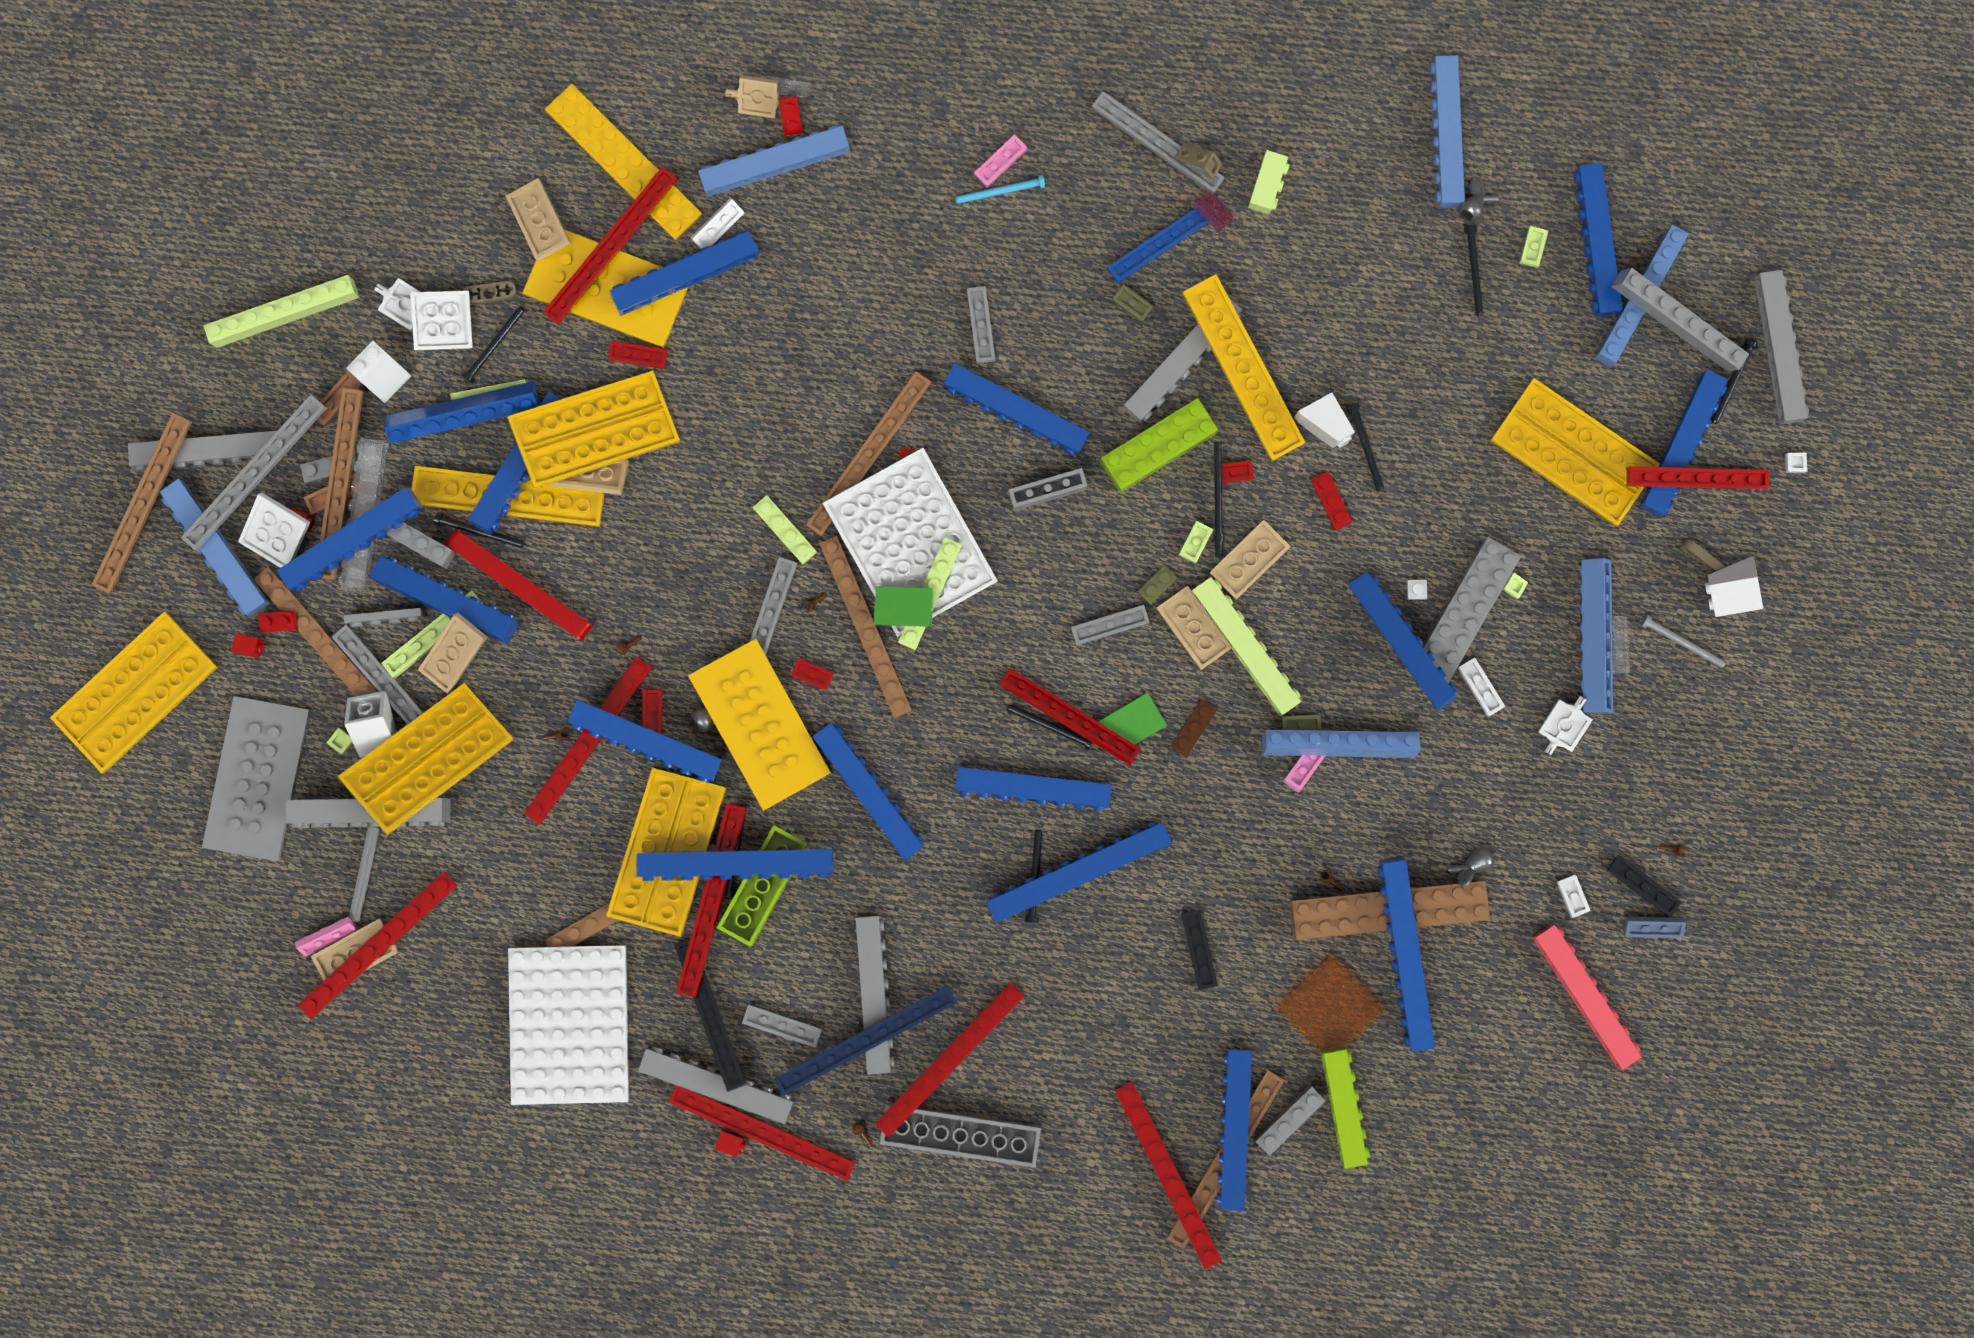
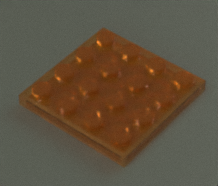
M1332 953L1276 1007L1320 1054V1050L1344 1046L1347 1049L1386 1011L1377 999Z

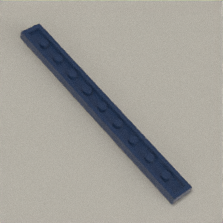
M946 986L774 1079L784 1096L957 1004V1001L949 986Z

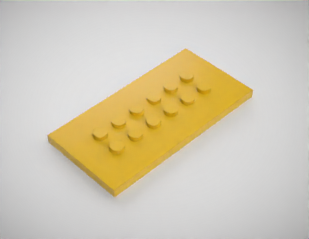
M565 230L571 244L540 261H535L522 294L549 305L599 243ZM619 251L569 313L664 349L688 287L620 316L610 296V290L615 285L629 283L636 276L643 277L652 269L659 270L664 267Z
M653 371L507 417L534 489L680 441Z
M1535 378L1531 380L1490 440L1616 527L1644 489V487L1626 486V467H1659L1660 463Z
M163 612L50 718L101 773H105L212 674L218 666L167 612Z
M757 639L688 675L763 811L830 774L827 765Z
M463 683L341 773L338 778L386 835H388L512 742L513 737L468 686Z
M652 768L606 914L607 917L682 937L700 876L693 877V880H681V877H674V881H662V877H654V881H642V878L637 877V853L707 852L726 792L725 787Z

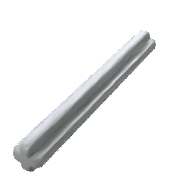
M368 827L349 913V918L354 922H359L362 914L379 835V828Z

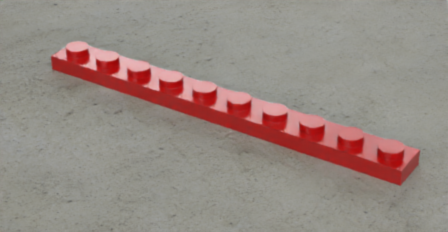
M663 166L545 308L543 311L544 315L559 326L678 181L677 177Z
M636 657L599 709L619 716L653 668ZM584 729L524 814L541 825L602 738L599 739L589 735L590 731Z
M731 804L726 805L714 852L736 851L746 808ZM712 876V880H706L676 993L694 998L697 997L728 881L720 880V876Z
M446 872L440 874L298 1004L299 1008L309 1019H313L457 888L458 885Z
M1010 983L874 1125L889 1138L1025 996Z
M1133 1082L1116 1089L1115 1092L1204 1269L1221 1262L1222 1259Z
M678 1085L675 1086L669 1103L846 1181L855 1164L853 1160Z

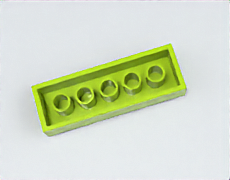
M1197 398L1103 456L1100 463L1119 493H1122L1216 435L1218 429Z
M773 825L760 851L806 850L809 844ZM751 875V879H743L717 929L752 947L790 878L779 879L778 875H771V879H759V875Z

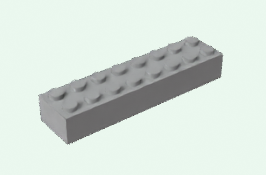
M1489 537L1482 541L1422 646L1425 652L1429 651L1434 657V665L1437 668L1440 666L1446 674L1444 679L1447 683L1451 680L1521 558L1519 554Z
M436 798L399 827H406V823H409V826H425V823H428V826H445V822H450L451 799ZM356 799L286 800L285 824H292V828H310V824L311 827L329 828V824H331V827L346 828L348 824H350V827H368V823H370V827H380Z
M886 1103L885 1112L893 1105V1103ZM918 1107L889 1138L881 1132L880 1144L1035 1168L1041 1126Z

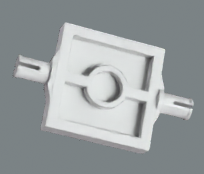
M399 278L389 289L378 283L374 290L384 296L378 311L412 331L410 292L420 291Z
M1579 696L1574 705L1567 704L1560 699L1557 700L1538 730L1539 733L1546 736L1550 741L1544 750L1546 753L1552 755L1556 746L1564 747L1571 752L1574 750L1593 720L1580 710L1585 701H1587L1585 698Z

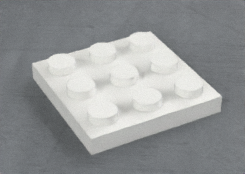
M469 291L410 292L414 350L473 348Z
M260 493L257 495L238 542L281 568L295 559L310 521L264 493Z

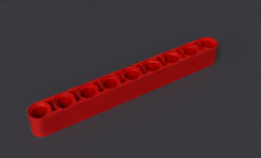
M456 528L444 543L582 641L593 627L592 624Z

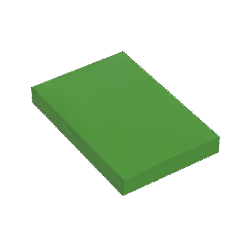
M876 586L874 625L931 627L934 589Z
M1148 693L1099 721V723L1133 744L1141 742L1167 726Z

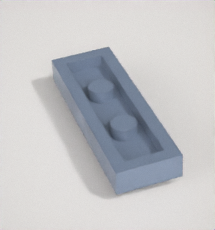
M1626 917L1623 933L1625 937L1683 938L1686 920L1685 918Z

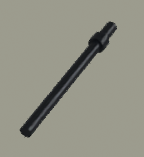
M1214 442L1215 534H1213V541L1215 542V557H1223L1225 534H1223L1222 442Z

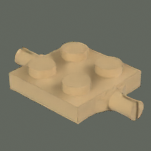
M741 75L738 90L726 88V97L737 98L738 113L768 118L776 117V109L779 104L778 80Z

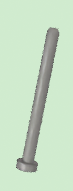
M1647 614L1640 625L1643 628L1648 626L1719 667L1725 666L1724 660L1654 622L1650 615Z

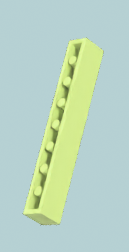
M349 275L203 326L209 343L218 348L360 297L354 280Z
M1210 577L1193 589L1192 593L1229 642L1233 652L1277 713L1282 716L1301 702L1299 692L1289 686L1288 682L1290 681L1285 673H1280L1276 668L1278 667L1277 662L1273 657L1269 658L1266 654L1267 649L1261 641L1258 642L1254 637L1256 634L1251 626L1247 627L1245 625L1241 612L1239 610L1235 611L1232 607L1233 601L1228 595L1224 596L1220 590L1222 589L1220 583Z

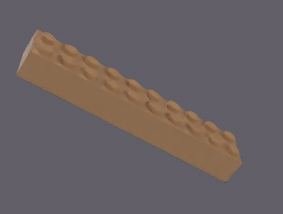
M1485 881L1470 882L1465 887L1457 883L1410 888L1416 928L1490 920ZM1379 891L1290 901L1294 940L1387 931L1386 923H1388V916H1385L1383 911V904H1386L1385 897H1382Z

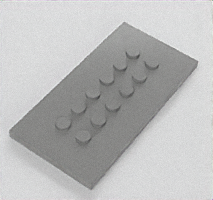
M233 696L202 848L280 861L287 824H285L286 800H292L311 710Z

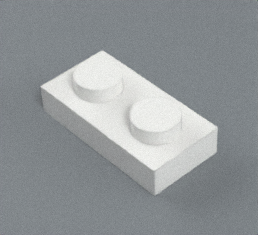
M1576 875L1556 882L1571 918L1591 911Z

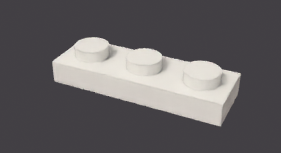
M729 198L691 239L700 249L706 246L711 247L744 214V211L733 199Z
M1476 658L1457 668L1487 717L1505 707Z

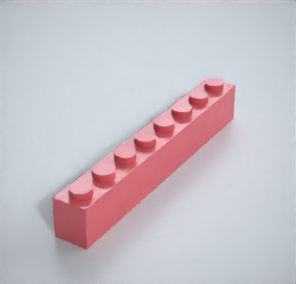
M1555 925L1547 926L1532 936V939L1616 1067L1621 1070L1625 1069L1642 1058L1639 1053L1641 1051L1636 1042L1630 1040L1628 1029L1617 1020L1619 1018L1618 1014L1613 1008H1609L1606 1003L1608 999L1603 992L1599 993L1597 990L1595 979L1591 975L1588 976L1585 971V964L1574 955L1576 951L1563 938L1565 934L1562 929Z

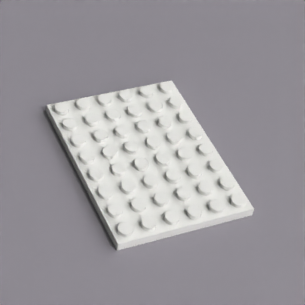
M924 448L823 503L875 597L876 586L922 588L944 537L962 546L934 607L932 618L998 582ZM891 626L896 636H901L905 626Z
M626 945L508 948L511 1105L629 1102Z

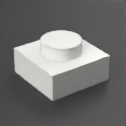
M1786 453V473L1807 472L1806 453Z
M1427 580L1406 581L1407 600L1427 599Z

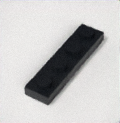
M1620 855L1616 856L1606 870L1669 918L1672 917L1682 903Z
M1196 910L1183 913L1181 917L1198 990L1216 987L1218 984L1201 911Z

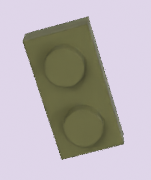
M1124 284L1112 299V302L1141 323H1143L1154 307Z
M1164 565L1138 593L1151 606L1178 578Z
M1320 714L1281 717L1282 730L1322 731Z

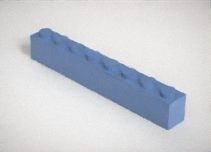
M1458 55L1435 56L1429 66V72L1433 74L1430 91L1434 92V99L1431 100V110L1434 111L1435 115L1432 118V129H1435L1433 147H1436L1433 163L1434 166H1437V172L1434 174V183L1438 184V191L1435 192V202H1438L1439 208H1459V205L1465 202Z
M835 125L829 127L827 131H815L810 136L804 138L796 137L791 142H780L769 149L761 148L756 153L750 155L746 153L739 155L734 160H723L718 165H706L702 167V170H698L708 197L849 153L850 148L843 126L838 127Z
M1672 224L1664 233L1641 275L1659 287L1689 233ZM1629 299L1626 300L1622 307L1623 311L1618 314L1594 359L1609 367L1617 362L1645 313L1644 310Z
M177 479L160 491V494L163 496L162 502L167 508L170 507L172 509L174 519L178 523H182L184 533L205 511L187 484L180 479ZM217 529L198 552L200 554L203 553L206 557L204 561L207 566L215 570L217 580L222 585L225 584L229 597L237 601L239 604L237 606L238 610L243 615L246 614L253 617L271 603Z
M1604 558L1582 560V565L1580 566V575L1582 576V584L1580 585V593L1582 595V603L1580 605L1582 614L1580 625L1582 642L1580 647L1583 652L1581 688L1583 690V698L1587 700L1582 709L1583 713L1589 714L1613 713L1611 560Z
M1266 730L1262 736L1263 755L1273 756L1322 755L1334 757L1415 758L1420 752L1419 732Z

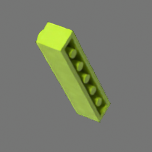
M1344 1046L1320 1050L1341 1164L1344 1169L1368 1165L1367 1158H1370L1368 1147L1364 1146L1363 1140L1366 1139L1364 1127L1361 1128L1360 1120H1363L1361 1109L1357 1108L1356 1101H1359L1357 1089H1354L1353 1082L1356 1079L1354 1071L1350 1070L1349 1065L1352 1062L1351 1053Z

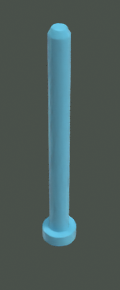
M1042 174L1038 175L1037 179L960 195L955 198L956 203H964L1037 186L1045 188L1044 177Z

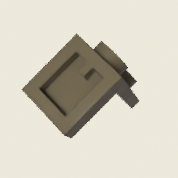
M1185 143L1175 157L1178 162L1199 167L1206 177L1214 179L1222 165L1214 151Z

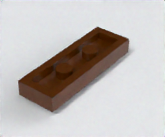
M1201 699L1170 747L1184 757H1187L1218 709Z

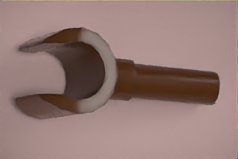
M823 593L812 601H804L801 606L809 603L810 609L805 612H811L814 606L827 596Z
M638 636L627 645L620 642L615 649L620 655H625L633 645L642 639Z
M563 728L559 733L544 735L543 740L555 738L568 740L570 737L563 738L561 733L569 730Z
M1662 844L1659 846V849L1671 851L1678 857H1687V855L1681 854V849H1689L1687 846L1671 847Z
M1324 870L1329 875L1327 880L1319 876L1322 882H1328L1340 891L1344 889V887L1331 878L1329 871Z
M860 1122L853 1124L854 1135L861 1134L868 1147H872L873 1144L865 1132L864 1125Z

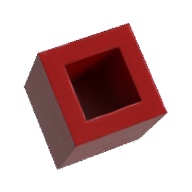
M236 633L231 652L259 659V656L264 652V640Z
M722 1129L714 1150L737 1157L739 1153L743 1154L746 1142H743L745 1137Z

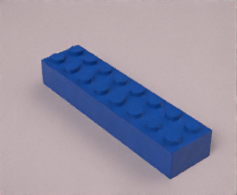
M576 700L568 722L572 723L570 726L580 731H583L585 728L590 731L589 735L599 739L602 736L607 737V742L616 746H619L620 743L626 745L625 749L633 753L641 751L644 753L643 757L653 761L658 758L662 760V765L673 768L674 765L680 767L679 772L689 776L692 773L699 775L697 779L709 783L710 780H715L723 761L719 757L580 700Z

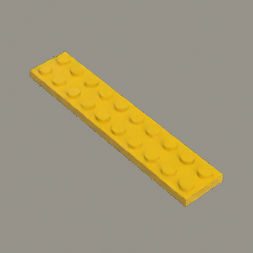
M573 84L569 85L545 108V111L634 200L659 171ZM673 186L651 212L650 216L677 241L703 214Z
M1215 274L1182 292L1270 460L1273 461L1304 444L1305 441L1218 276Z
M415 466L412 490L422 506L473 512L495 475ZM528 480L527 483H523L518 498L513 499L508 514L503 515L600 527L605 493L553 486H543L534 489L531 480Z

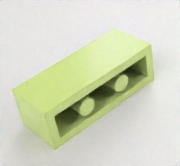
M1266 151L1248 208L1270 214L1272 209H1276L1279 199L1275 197L1277 192H1281L1284 184L1281 178L1283 174H1287L1290 165L1287 163L1288 156Z

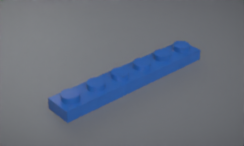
M1199 205L1108 266L1107 270L1116 283L1119 284L1210 223V217L1203 207Z

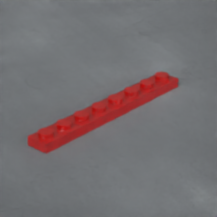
M1626 467V486L1769 489V470Z
M1011 668L1000 682V686L1128 765L1132 764L1141 750L1135 744Z

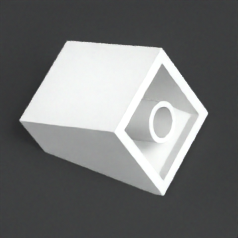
M374 341L346 368L384 403L411 377L405 369Z
M1333 393L1299 410L1294 417L1297 423L1332 448L1345 446L1352 440L1351 436L1355 433Z
M1749 557L1708 575L1709 583H1705L1707 595L1711 594L1712 597L1708 601L1710 610L1715 612V617L1763 609L1754 557Z
M385 691L347 698L344 725L359 757H364L397 733L387 694Z

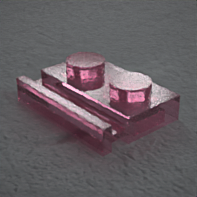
M1211 192L1193 203L1196 209L1217 232L1229 226L1235 220L1231 212Z

